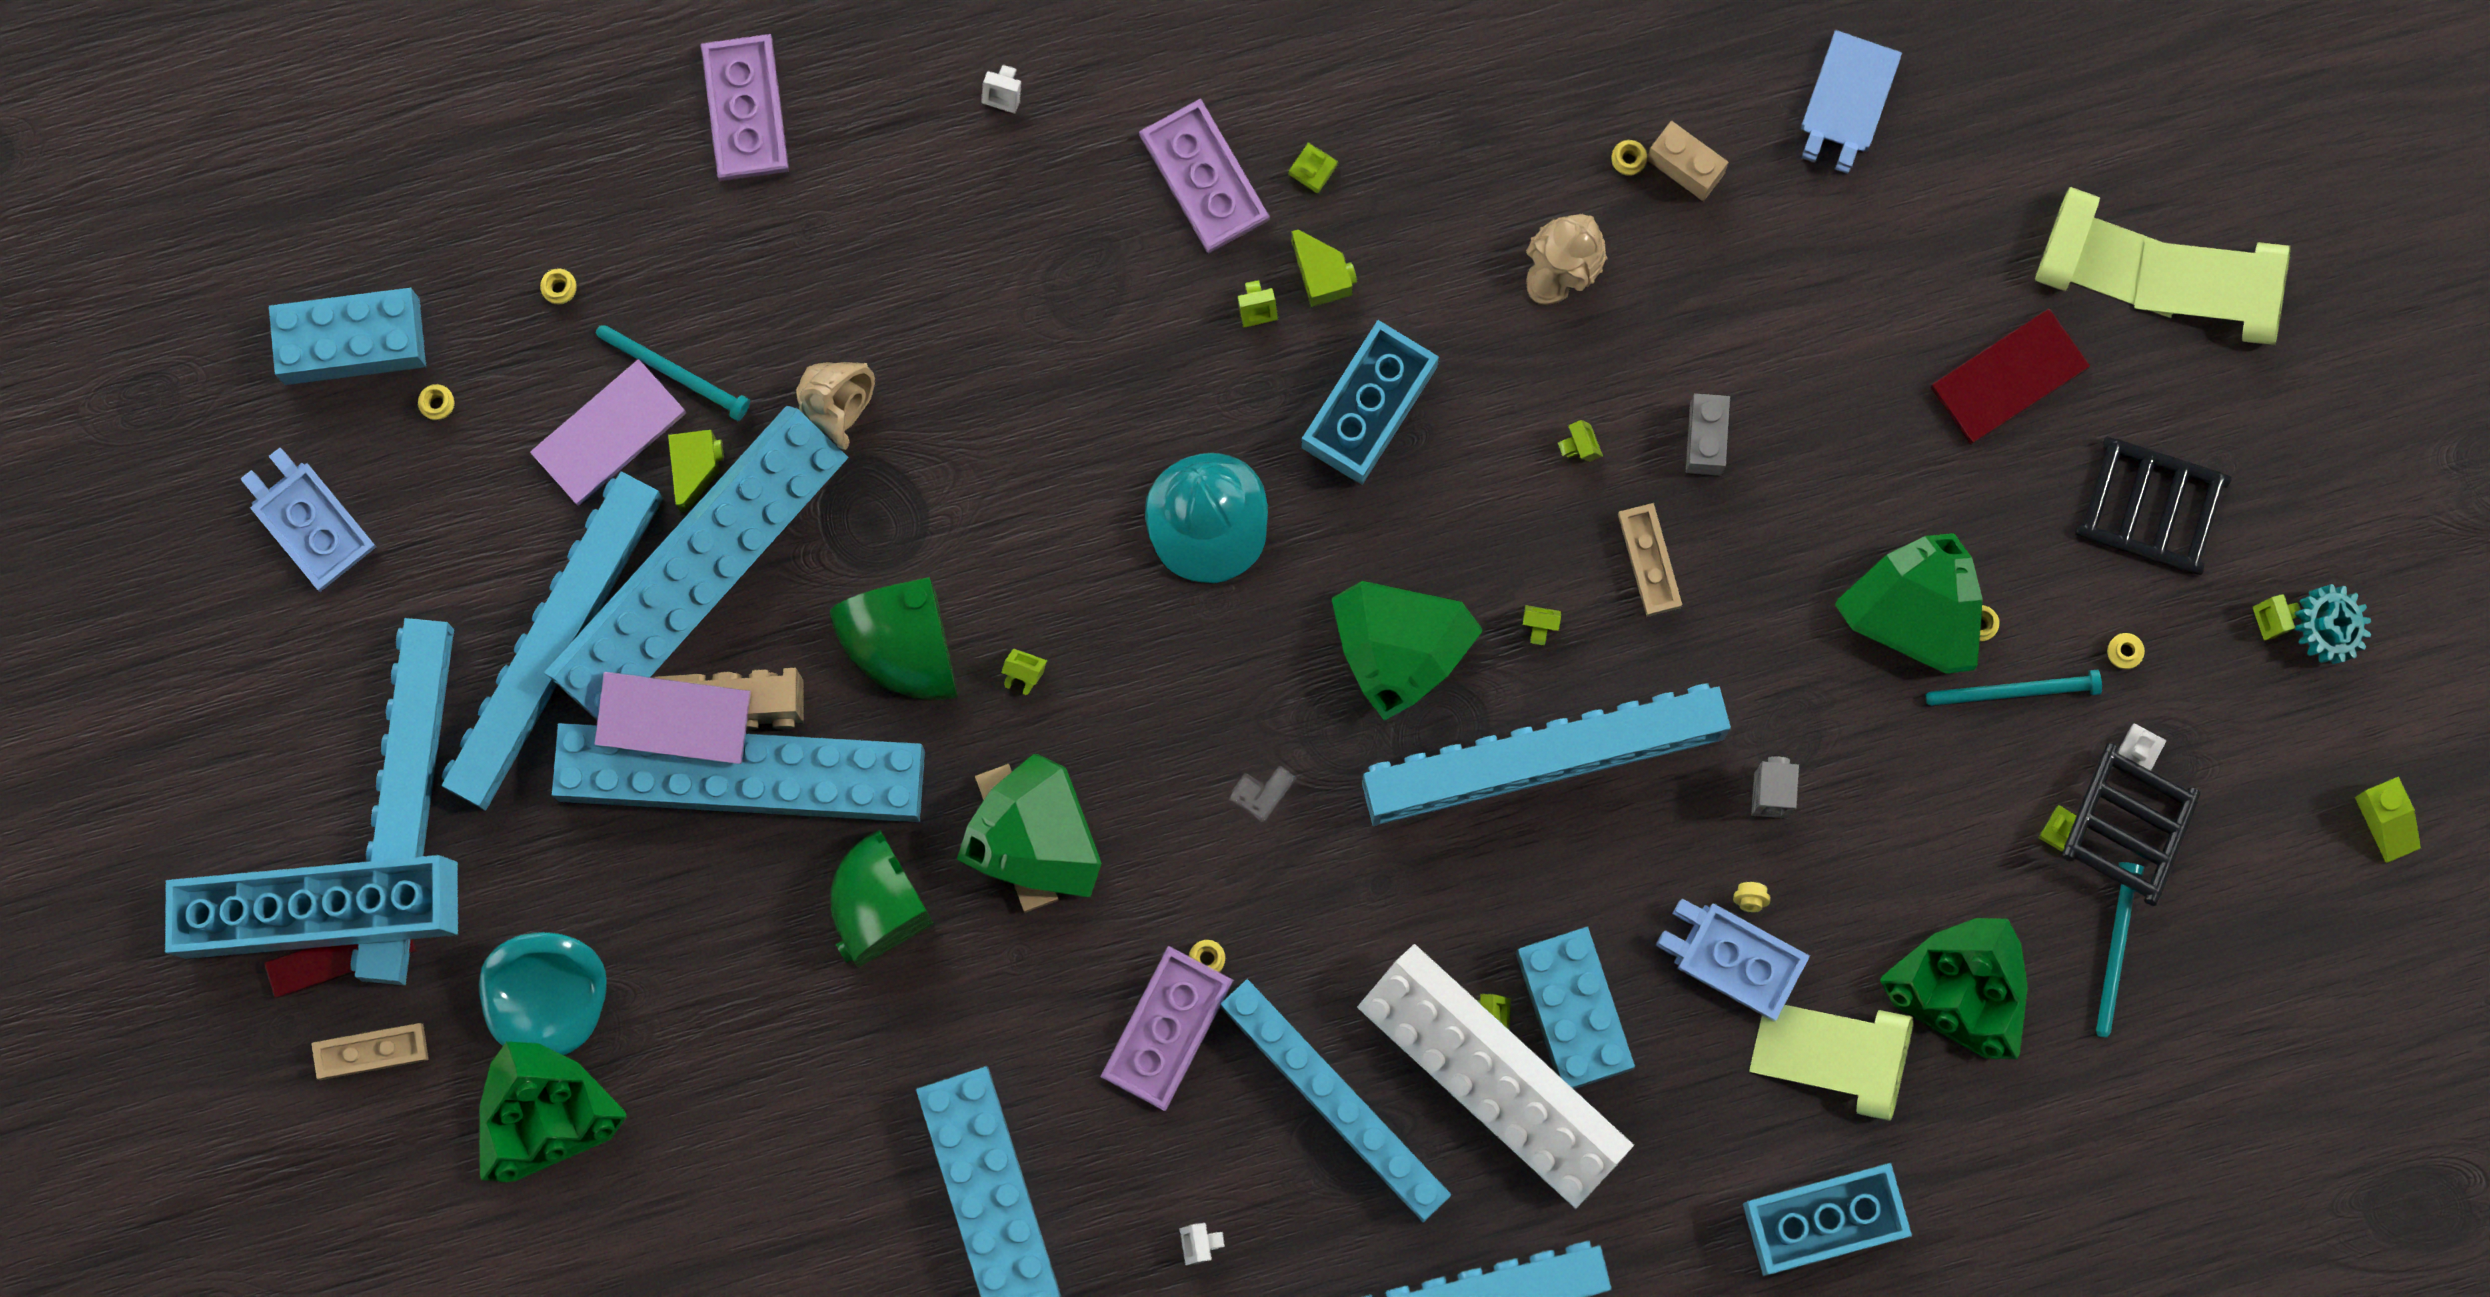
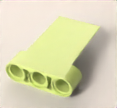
M2069 187L2056 218L2035 281L2062 291H2066L2070 282L2135 305L2145 241L2163 242L2094 218L2100 197ZM2152 311L2171 318L2173 314L2167 312Z
M2145 241L2134 309L2244 321L2243 342L2276 345L2291 246L2258 242L2255 253Z
M1784 1005L1776 1021H1772L1762 1015L1749 1072L1859 1095L1857 1114L1890 1121L1894 1114L1912 1033L1913 1017L1879 1010L1875 1023Z

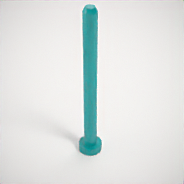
M600 325L597 328L596 334L598 338L730 410L729 416L740 421L747 412L750 405V399L740 395L736 398L606 325Z
M2089 670L2088 676L1930 691L1925 694L1926 704L1934 706L2088 690L2091 696L2101 695L2102 681L2099 670Z
M2119 862L2118 866L2139 877L2143 876L2144 866ZM2123 884L2120 886L2096 1027L2097 1036L2108 1038L2111 1034L2135 892Z

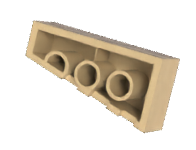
M783 668V676H778V674L771 673L768 670H752L749 678H742L741 674L733 672H720L713 674L712 680L705 681V675L702 674L655 677L658 679L751 691L746 730L758 729V724H773L774 729H793L794 723H804V680L796 668Z

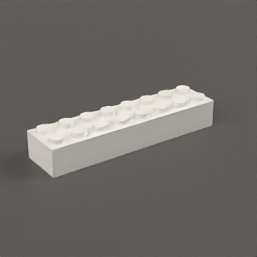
M1415 944L1390 967L1358 1005V1009L1574 1208H1577L1634 1146Z

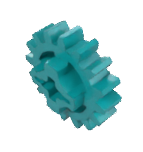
M2333 584L2309 591V597L2299 601L2304 609L2296 611L2294 614L2297 618L2301 619V624L2296 625L2294 630L2303 632L2304 636L2298 642L2299 644H2309L2310 647L2307 652L2309 656L2319 654V662L2331 661L2332 664H2338L2356 658V652L2365 650L2366 646L2361 639L2371 637V633L2364 629V625L2370 623L2371 618L2363 617L2362 612L2367 608L2366 604L2358 606L2355 603L2358 599L2357 593L2347 595L2346 586L2335 588Z

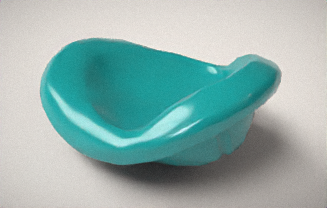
M1204 453L1186 457L1163 471L1150 488L1145 504V521L1148 535L1163 564L1183 578L1205 583L1227 581L1251 567L1259 558L1265 545L1268 504L1263 484L1249 465L1235 457L1218 453Z
M529 933L505 941L496 947L486 958L479 979V996L484 1019L490 1033L502 1046L506 1041L539 1043L562 1055L574 1051L591 1036L598 1023L607 991L606 971L601 959L594 950L573 937L558 933Z

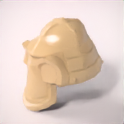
M1577 214L1552 220L1544 227H1541L1536 236L1531 238L1526 252L1528 256L1532 257L1535 264L1529 269L1526 278L1528 294L1537 304L1551 305L1559 303L1568 297L1570 287L1575 288L1577 291H1583L1585 287L1594 283L1599 273L1603 272L1602 268L1605 260H1607L1603 235L1593 216Z
M826 362L808 366L796 389L799 410L825 433L829 439H832L838 448L846 450L850 442L848 435L844 431L852 426L869 403L875 385L874 373L867 366V363Z

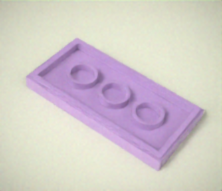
M771 34L701 44L719 181L789 172Z
M1201 98L1139 131V136L1208 254L1270 220L1267 211Z
M638 359L530 451V453L575 504L579 506L686 414V411Z
M604 672L595 745L741 764L751 691Z
M1168 946L1100 1077L1166 1111L1234 980Z

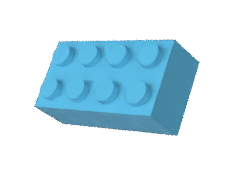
M412 288L269 306L275 375L284 385L426 367L420 300Z
M1377 320L1302 437V449L1363 485L1437 369L1439 356Z
M1585 927L1519 948L1516 952V957L1555 1073L1572 1089H1576L1632 1071L1635 1065L1589 928Z
M1891 1163L1743 1203L1763 1276L1912 1236Z

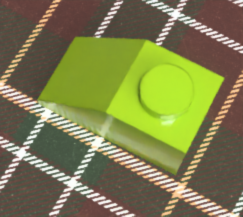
M1300 230L1292 231L1291 242L1311 307L1352 296V284L1357 283L1352 262L1346 264L1342 252Z
M712 430L668 435L675 502L680 512H687L718 475V461H724L722 440H716Z
M2399 777L2370 788L2355 797L2386 863L2421 849L2415 810Z

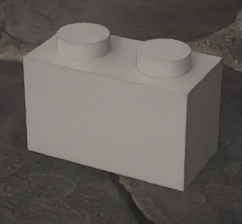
M1694 393L1689 412L1686 473L1722 475L1726 467L1730 396Z
M1768 757V762H1761L1754 772L1751 816L1789 818L1797 805L1799 764H1790V759L1785 757Z

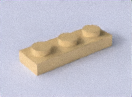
M1654 503L1620 511L1618 517L1646 617L1680 609L1682 602Z
M422 1023L312 1043L316 1078L318 1080L429 1060L424 1025Z

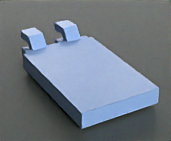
M1835 30L1800 128L1804 132L1810 133L1801 157L1802 159L1815 163L1825 138L1843 145L1835 170L1846 174L1849 173L1857 150L1867 152L1870 147L1902 52Z
M278 448L269 457L284 474V478L268 489L257 474L251 470L241 478V481L256 498L252 502L251 510L316 589L321 592L375 549L376 545L308 463L305 465L301 463L299 466H296L281 448Z
M1681 899L1672 914L1694 925L1686 941L1664 931L1655 946L1677 957L1674 961L1675 964L1679 965L1677 969L1770 1020L1776 1021L1810 956L1714 903L1710 907L1704 905L1703 909Z

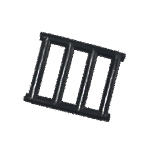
M2106 436L2103 440V449H2106L2087 514L2084 523H2080L2076 528L2075 535L2189 573L2202 575L2205 563L2201 562L2220 497L2223 488H2228L2232 477L2216 470ZM2122 455L2140 461V465L2119 533L2116 534L2097 527L2119 456ZM2154 466L2175 472L2153 545L2134 540L2132 537ZM2190 477L2209 483V487L2188 555L2184 556L2168 551L2167 547L2187 481Z
M2107 743L2070 830L2061 857L2067 861H2074L2076 859L2145 896L2144 902L2146 904L2156 906L2164 890L2201 793L2195 788H2188L2186 790L2117 753L2119 748L2114 744ZM2112 767L2181 803L2175 821L2106 784ZM2100 797L2168 833L2169 836L2163 851L2095 816L2093 813ZM2087 828L2156 864L2157 867L2151 882L2081 846Z

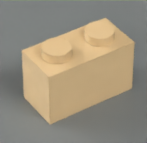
M1673 121L1668 124L1651 146L1647 157L1648 162L1702 201L1707 198L1724 176L1729 163Z

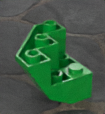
M1954 533L1924 536L1887 554L1838 598L1835 606L1852 630L1945 674L1973 671L1978 665L1983 599L1973 559Z
M1361 581L1332 598L1344 655L1364 695L1384 721L1414 705L1443 681L1482 633L1481 626L1463 602L1366 581Z
M1039 754L1030 756L990 790L967 826L957 857L958 861L986 875L1026 888L1083 897H1091L1102 864L1066 767Z
M1975 918L1934 933L1887 971L1880 979L1882 986L1896 1008L1984 1058L2018 1059L2028 985L2022 945L2008 919Z
M506 1041L490 1064L480 1102L481 1180L515 1182L609 1141L627 1118L626 1113L578 1062L539 1043Z

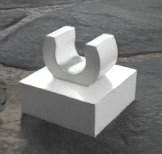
M1003 65L999 74L987 72L983 81V104L1013 113L1016 112L1020 102L1021 81L1013 79L1016 73L1015 68Z
M2134 723L2130 727L2117 753L2152 770L2166 740Z
M1205 1223L1180 1228L1185 1265L1211 1260L1210 1250L1225 1247L1222 1232L1207 1234Z

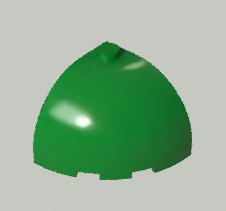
M930 577L871 590L846 599L830 610L829 614L834 631L846 654L874 682L890 691L893 690L916 699L947 700L958 698L937 594Z
M880 829L858 842L846 854L833 879L830 898L831 913L836 930L842 940L836 944L839 952L846 963L853 960L859 968L930 927L934 922Z

